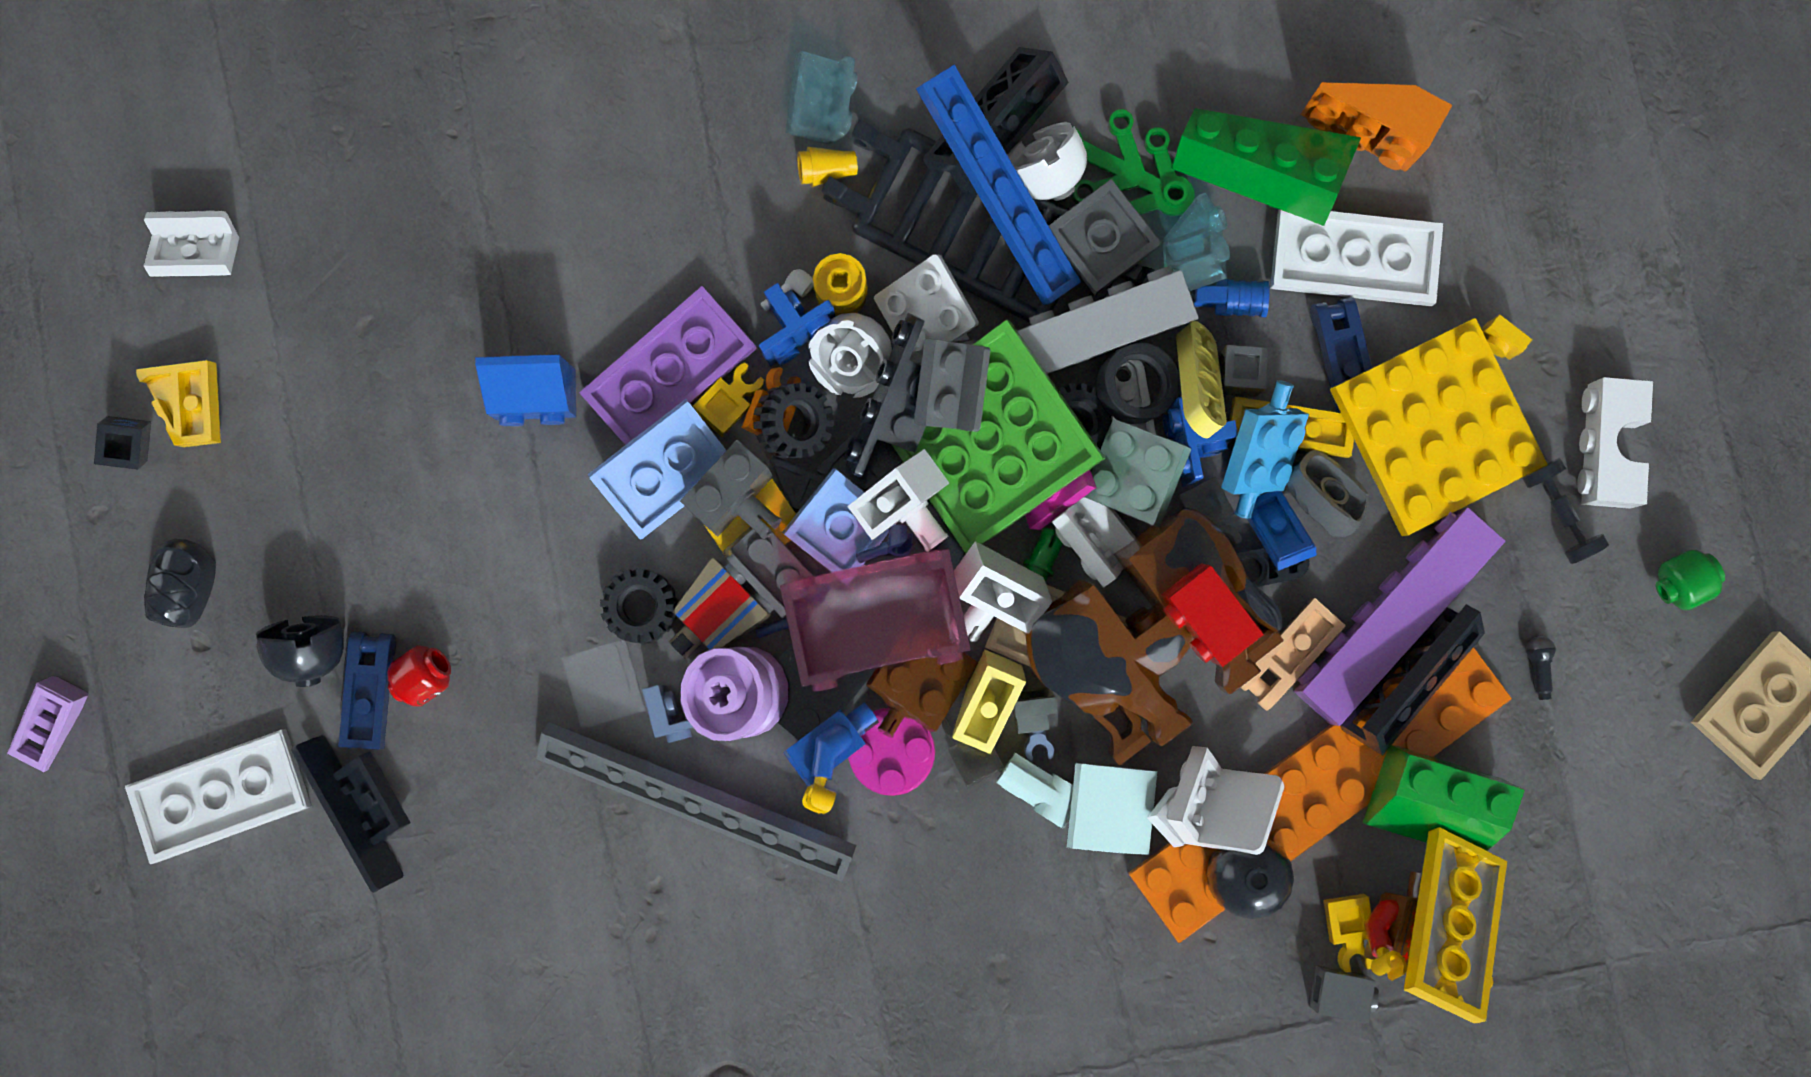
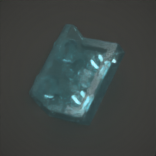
M804 51L796 55L785 133L829 145L847 134L852 122V112L849 111L850 96L853 94L857 84V73L854 72L855 58L846 56L840 61H836Z

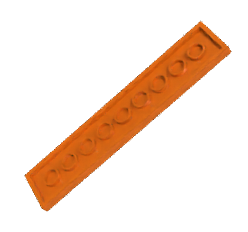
M1473 647L1392 745L1434 757L1512 698ZM1417 662L1411 665L1410 669H1412ZM1398 684L1390 685L1384 692L1385 700ZM1373 714L1364 715L1357 726L1362 728ZM1329 725L1264 773L1279 776L1285 785L1268 838L1282 847L1290 861L1298 857L1369 804L1386 752L1382 756L1342 731L1341 726ZM1169 842L1128 872L1131 879L1178 943H1181L1225 910L1210 892L1206 875L1209 858L1214 850H1217L1216 848L1189 844L1173 847Z

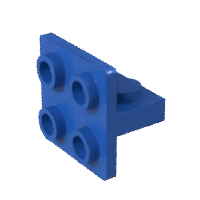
M776 283L764 291L770 310L783 328L759 344L765 360L769 366L777 362L782 366L796 358L800 354L798 348L809 342L821 326L832 322L831 319L836 317L831 302L826 300L804 314V308L791 289L784 293L779 284Z
M1182 397L1174 400L1167 414L1162 416L1166 438H1172L1174 442L1191 448L1180 476L1182 487L1191 486L1203 479L1200 458L1221 454L1220 451L1227 450V444L1238 436L1235 420L1226 422L1225 426L1209 438H1203L1198 435L1185 419Z

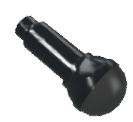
M1545 636L1534 637L1527 643L1525 650L1531 663H1533L1535 690L1538 693V699L1549 700L1552 699L1551 692L1553 691L1551 662H1553L1556 647L1554 642Z

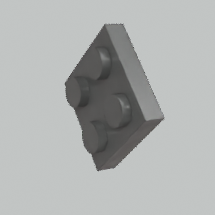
M1112 179L1049 225L1071 266L1094 296L1157 250L1162 244Z

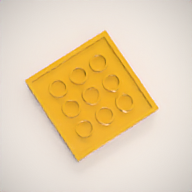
M1476 318L1330 389L1401 536H1408L1446 517L1450 511L1453 513L1548 465Z

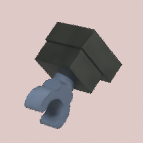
M1048 687L1022 690L1013 711L1018 734L1028 733L1029 738L1024 743L1027 760H1033L1032 749L1038 744L1046 746L1048 758L1052 759L1054 748L1051 740L1046 736L1045 730H1049L1048 714L1057 713L1054 692Z

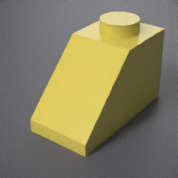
M984 650L967 685L952 734L953 739L991 754L1026 683L1022 665Z

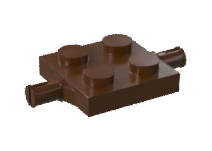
M950 611L939 630L931 628L916 616H909L866 683V686L880 695L890 708L877 728L880 732H884V735L893 738L894 733L904 718L915 720L928 731L936 732L968 681L978 662L959 649L956 642L953 641L954 636L958 632L955 625L962 618V616L959 617L958 613Z

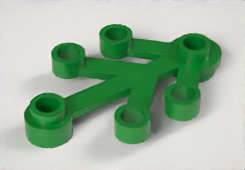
M1119 109L1114 111L1108 122V129L1116 137L1123 160L1082 140L1087 153V162L1114 176L1097 182L1086 179L1080 180L1074 186L1075 190L1072 193V200L1076 205L1084 200L1078 196V189L1088 188L1092 194L1112 179L1121 192L1138 187L1150 193V195L1129 201L1139 215L1159 209L1166 215L1179 216L1187 212L1192 206L1195 197L1194 188L1186 178L1176 175L1175 170L1172 169L1173 164L1167 149L1170 137L1165 129L1160 127L1152 128L1144 139L1145 150L1153 155L1159 178L1144 170L1131 131L1134 119L1127 110ZM1117 118H1123L1127 121L1128 126L1124 129H1119L1114 125L1113 121ZM1076 128L1077 132L1079 133V135H1080V137H1081V139H1082V135H1081L1080 131ZM1150 137H1161L1164 145L1161 147L1153 146L1150 143ZM1168 190H1179L1182 198L1172 200L1168 196Z

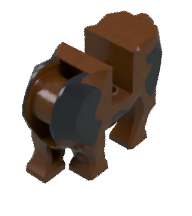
M1185 507L1174 515L1166 516L1163 518L1160 527L1150 526L1130 544L1113 554L1152 606L1149 610L1142 607L1132 613L1125 620L1128 626L1125 627L1094 584L1080 579L1060 598L1051 603L1045 613L1033 624L1029 634L1025 633L1027 655L1031 669L1038 679L1060 697L1076 704L1083 712L1092 714L1097 721L1105 726L1111 738L1108 752L1119 766L1151 742L1148 736L1141 730L1142 720L1138 715L1147 720L1149 735L1160 746L1168 743L1193 723L1186 713L1178 709L1176 700L1169 696L1159 684V677L1171 670L1182 660L1191 648L1189 643L1194 640L1185 626L1178 629L1167 617L1163 608L1168 604L1161 594L1199 564L1211 565L1264 634L1224 667L1216 664L1215 683L1221 691L1230 695L1259 674L1261 670L1255 662L1284 641L1278 633L1282 628V615L1277 604L1249 580L1228 538L1208 516L1196 509Z

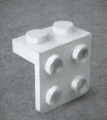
M1192 746L1188 760L1182 765L1180 772L1181 780L1175 797L1168 804L1167 821L1185 844L1255 855L1262 853L1285 786L1284 782L1277 775L1222 769L1207 747Z

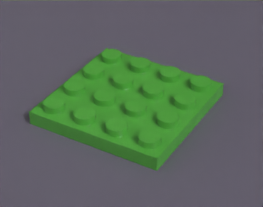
M1009 320L1004 321L973 344L990 348L980 430L973 432L926 426L915 453L892 445L903 462H906L925 449L948 480L949 484L929 498V500L965 553L968 552L975 541L982 545L1105 459L1100 449Z

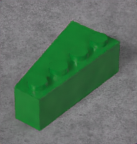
M1195 108L1181 136L1172 169L1325 226L1361 137Z

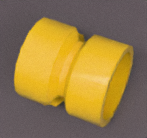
M842 253L829 255L820 261L813 275L814 290L819 305L829 300L834 307L835 316L858 313L865 305L868 295L865 270L860 262L851 255Z

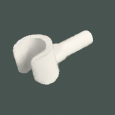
M793 270L787 277L785 284L781 286V289L784 293L790 289L794 290L801 297H804L814 287L813 278L803 270ZM766 299L761 302L762 307L766 311L770 309Z

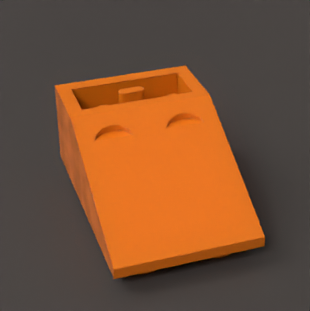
M1321 82L1300 115L1307 118L1308 123L1318 130L1361 137L1356 150H1366L1379 157L1380 163L1392 170L1401 169L1406 172L1430 147L1452 105L1416 85Z

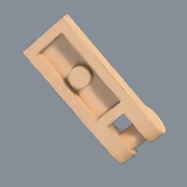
M1311 598L1280 632L1279 635L1284 641L1255 662L1261 672L1240 688L1244 691L1249 689L1259 698L1257 703L1268 711L1346 625L1316 598ZM1267 669L1278 678L1271 686L1260 678Z

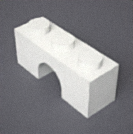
M1603 377L1588 384V388L1585 389L1582 396V410L1586 413V426L1581 433L1579 442L1580 451L1584 453V463L1577 480L1578 492L1582 494V505L1630 509L1647 504L1649 463L1633 462L1626 459L1618 449L1617 436L1622 427L1636 428L1651 422L1653 381Z

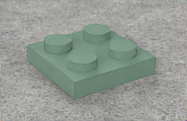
M1113 419L1100 450L1105 459L1095 465L1091 472L1097 488L1087 494L1085 498L1160 527L1191 448Z

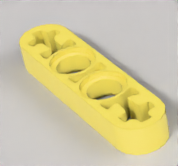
M1192 321L1176 335L1183 411L1190 427L1201 437L1209 438L1226 425L1217 345L1214 337L1204 325L1198 321Z

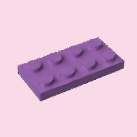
M701 286L579 393L626 445L683 400L687 399L692 406L720 377L723 379L757 348L705 288Z

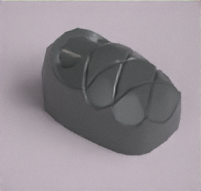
M1317 450L1310 451L1293 467L1291 477L1287 483L1290 493L1298 501V504L1305 513L1320 523L1331 536L1344 538L1353 534L1362 526L1366 516L1369 493L1347 470L1329 456Z

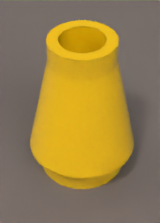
M807 147V151H799L797 153L798 174L801 184H810L811 187L826 183L829 176L837 180L846 176L857 175L858 165L855 151Z

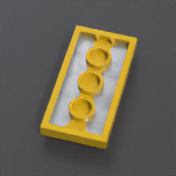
M1439 827L1428 832L1404 990L1474 1024L1485 1022L1507 861Z

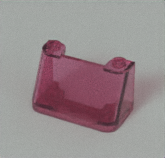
M948 548L930 550L928 552L784 582L780 585L801 686L812 685L813 692L837 687V679L845 676V674L923 657H937L938 664H946L962 660V652L971 650Z

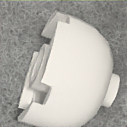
M1068 122L1053 124L1033 133L1036 141L1027 147L1021 141L1007 155L1032 199L1048 200L1053 198L1055 201L1065 199L1074 192V186L1079 182L1087 165V153L1075 126L1072 127Z
M859 313L840 314L832 318V322L821 326L811 339L809 344L812 357L809 360L810 369L818 382L832 393L841 395L842 392L855 394L853 398L863 397L874 392L878 387L879 383L876 382L877 371L884 359L889 360L892 352L891 342L883 327L871 317Z

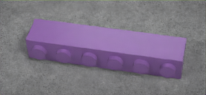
M1469 508L1456 511L1455 513L1450 511L1446 517L1438 520L1433 526L1437 533L1428 543L1422 540L1408 553L1406 559L1410 561L1409 564L1400 573L1396 570L1392 572L1381 583L1379 589L1382 591V594L1373 604L1370 601L1365 602L1351 618L1355 621V624L1346 634L1341 631L1325 648L1328 653L1318 665L1313 662L1297 679L1300 685L1293 692L1330 725L1340 726L1506 542Z

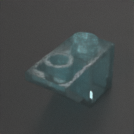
M1206 193L1200 194L1195 198L1163 239L1164 267L1171 266L1173 273L1182 270L1189 292L1227 278L1226 261L1230 259V251L1223 237V230L1227 229V220L1223 209L1220 206L1215 207Z

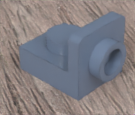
M664 685L642 689L655 738L666 735L667 742L671 743L692 737L690 729L694 727L688 720L674 724L673 716L678 715V708L672 691L666 692Z

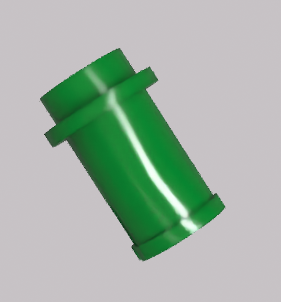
M1042 528L1041 535L1030 559H1025L1023 562L1025 568L1042 576L1045 583L1048 577H1053L1054 575L1052 567L1063 545L1058 536H1054L1050 546H1048L1055 532L1049 528Z

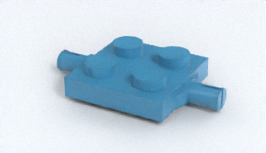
M1277 380L1269 404L1260 409L1245 410L1221 486L1222 489L1233 495L1241 494L1234 514L1239 517L1251 518L1257 496L1264 492L1284 491L1291 477L1292 465L1298 447L1304 439L1305 425L1309 414L1297 408H1286L1292 388H1294V385L1289 382Z

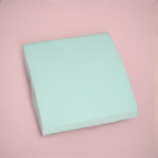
M1076 763L1067 847L1102 852L1149 855L1152 823L1147 817L1154 809L1157 771Z

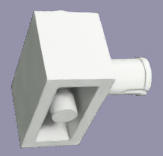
M925 449L895 468L848 505L850 511L872 540L899 521L901 523L906 521L924 546L926 552L949 537L926 507L929 504L927 500L947 486L949 482Z
M976 541L952 573L959 598L971 604L961 620L956 623L955 628L966 639L972 633L969 637L970 641H978L981 633L994 616L1029 634L1033 624L1045 613L1052 603L1042 576Z

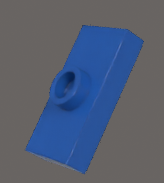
M1282 491L1268 492L1257 497L1251 514L1252 517L1247 520L1278 571L1317 555L1314 542Z

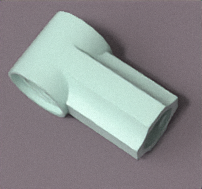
M1014 753L996 783L1016 797L1031 804L1034 811L1064 829L1070 819L1073 785L1056 774L1051 776L1017 753Z

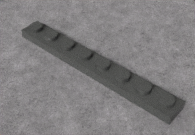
M548 722L541 732L536 760L843 882L857 846L855 844L847 842L838 836L830 835L807 826L800 821L792 820L767 810L763 806L732 796L723 790L715 789L690 779L683 774H678L655 765L646 759L635 757L608 744L600 743L575 733L571 729Z

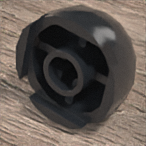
M334 616L302 617L303 623L289 626L287 619L265 626L257 631L256 645L263 666L274 677L282 681L295 682L296 687H310L320 683L321 677L329 674L339 664L344 650L343 628L339 618Z
M1269 838L1264 851L1257 855L1222 849L1214 850L1209 858L1206 872L1209 890L1219 905L1233 915L1247 919L1268 917L1281 909L1291 896L1294 883L1291 861L1282 847Z

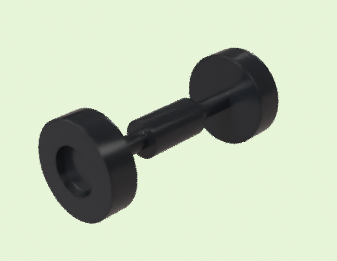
M1558 458L1547 463L1548 465L1522 477L1527 488L1542 482L1545 483L1554 499L1551 501V504L1564 527H1570L1579 543L1565 552L1570 564H1574L1604 550L1609 546V543L1604 534H1599L1586 540L1577 524L1580 518L1566 494L1562 496L1552 480V477L1566 470L1562 460Z

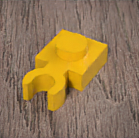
M746 363L740 364L735 369L730 385L720 377L693 405V408L702 420L721 437L748 411L750 403L744 397L753 396L755 391L761 390L764 379L762 377L758 378L751 385L745 384L742 381L741 376L748 370Z
M1359 894L1323 900L1329 941L1334 945L1342 944L1343 946L1339 950L1337 957L1340 968L1346 973L1351 972L1350 958L1355 954H1360L1362 965L1366 969H1371L1373 960L1364 958L1365 947L1363 940H1368L1364 923L1371 914L1369 896Z

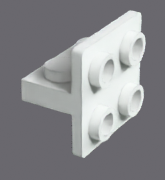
M939 254L932 255L874 296V300L892 332H894L900 320H905L907 313L925 320L910 360L917 363H922L925 339L963 343L969 340L966 333L978 326L979 323L942 256Z

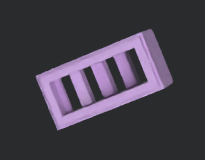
M55 676L38 682L7 754L42 772L47 771L79 716L88 693ZM47 710L57 715V719L44 714V711ZM36 725L50 731V735L36 729ZM28 739L44 746L43 752L27 744Z

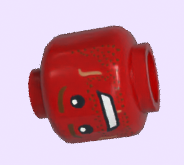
M417 645L389 665L387 672L388 690L399 702H404L410 706H423L449 687L451 665L447 657L437 648Z

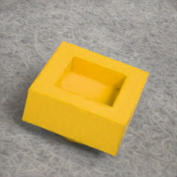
M1500 314L1488 321L1482 328L1493 354L1501 358L1506 357L1508 360L1521 354L1533 340Z

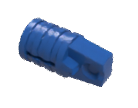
M1217 279L1216 286H1197L1195 288L1194 306L1215 308V315H1257L1266 318L1270 295L1269 281L1247 282L1245 280Z

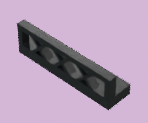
M1018 47L974 99L1008 155L1069 82L1053 51ZM1025 62L1030 63L1026 68L1019 70ZM1006 91L1002 96L994 99L997 94ZM942 135L922 159L928 168L950 172L962 193L974 195L976 190L954 153L950 157H945V154L951 148Z
M1467 604L1459 613L1446 607L1340 725L1342 731L1383 756L1485 634L1481 612ZM1445 620L1450 622L1436 639L1435 631ZM1418 654H1424L1414 667L1410 669L1409 662L1413 657ZM1398 684L1385 700L1384 692L1390 685ZM1373 714L1362 728L1357 726L1364 715Z

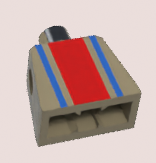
M712 558L675 607L673 612L685 626L669 643L681 656L687 659L702 643L709 650L727 648L765 622L772 615L768 614L756 602L753 596L731 576L718 560Z

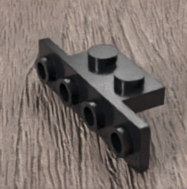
M907 313L905 320H900L894 329L892 343L895 345L889 360L884 359L879 366L876 375V382L879 383L873 399L868 398L860 415V421L863 422L857 438L852 437L845 451L846 467L852 474L860 477L864 473L877 439L915 453L926 428L924 425L914 424L921 364L910 360L925 320L911 313Z
M323 735L294 746L291 749L292 754L370 891L375 893L403 878V872L385 840L411 822L371 752L359 755L342 767L329 742Z

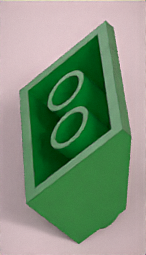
M1391 745L1386 752L1363 823L1426 843L1428 832L1440 827L1488 851L1511 831L1525 790L1502 778Z

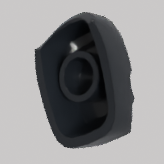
M174 538L161 544L154 554L147 572L144 594L145 616L148 620L164 626L188 628L196 624L201 618L214 585L216 562L198 543Z

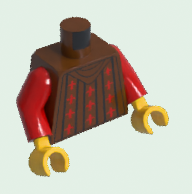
M1410 871L1406 896L1384 892L1380 897L1378 905L1364 923L1368 938L1364 958L1373 960L1370 968L1374 974L1382 976L1387 973L1388 979L1391 981L1405 975L1407 971L1422 873ZM1492 977V980H1491V987L1493 986V983H1494L1493 977Z

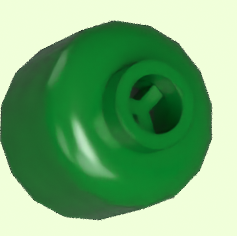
M1688 550L1660 565L1658 569L1659 581L1656 582L1655 587L1658 595L1665 603H1672L1681 610H1692L1715 599L1721 593L1722 583L1725 581V573L1719 561L1710 553L1704 554L1699 550Z

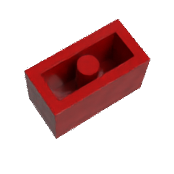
M1199 564L1161 594L1168 604L1163 608V611L1178 629L1185 626L1194 638L1189 643L1191 648L1204 663L1211 660L1212 663L1224 667L1264 635L1211 565Z

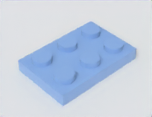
M685 399L591 471L588 476L641 540L684 507L680 500L727 450L688 400Z

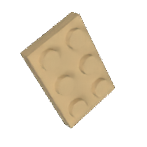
M1780 631L1771 632L1691 723L1750 777L1761 780L1811 725V659Z

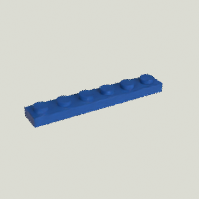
M956 66L949 67L917 87L918 94L1042 304L1052 303L1081 283Z

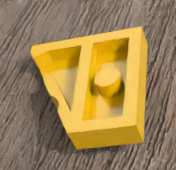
M205 360L136 369L139 381L146 383L155 400L151 403L158 416L164 419L166 431L175 446L191 447L221 443L217 365L215 362Z

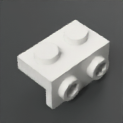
M209 210L146 213L144 222L152 234L144 263L149 276L231 275L239 236L226 212Z
M1083 497L1052 521L1056 526L1055 530L1058 538L1065 546L1074 549L1082 559L1081 565L1090 578L1097 579L1105 587L1118 577L1123 567L1113 554L1130 544L1136 537L1114 509Z

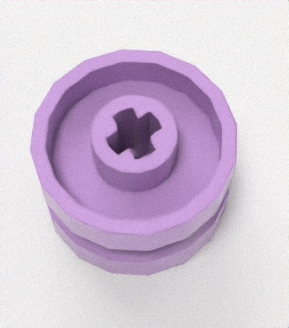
M757 647L715 648L700 654L687 667L681 683V705L686 719L698 733L711 740L732 741L757 736L769 731L782 718L788 703V682L782 666L770 653Z

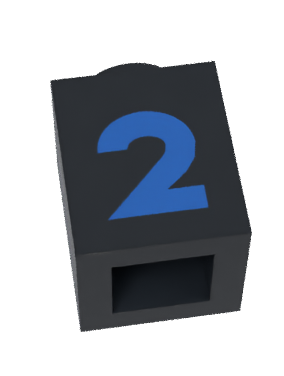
M107 416L97 423L94 464L139 470L148 461L151 421Z

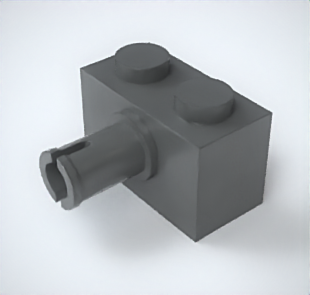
M738 440L730 446L680 500L717 537L737 516H740L762 539H766L772 532L760 521L761 519H764L775 530L781 523V518L771 512L755 497L774 476L769 468Z

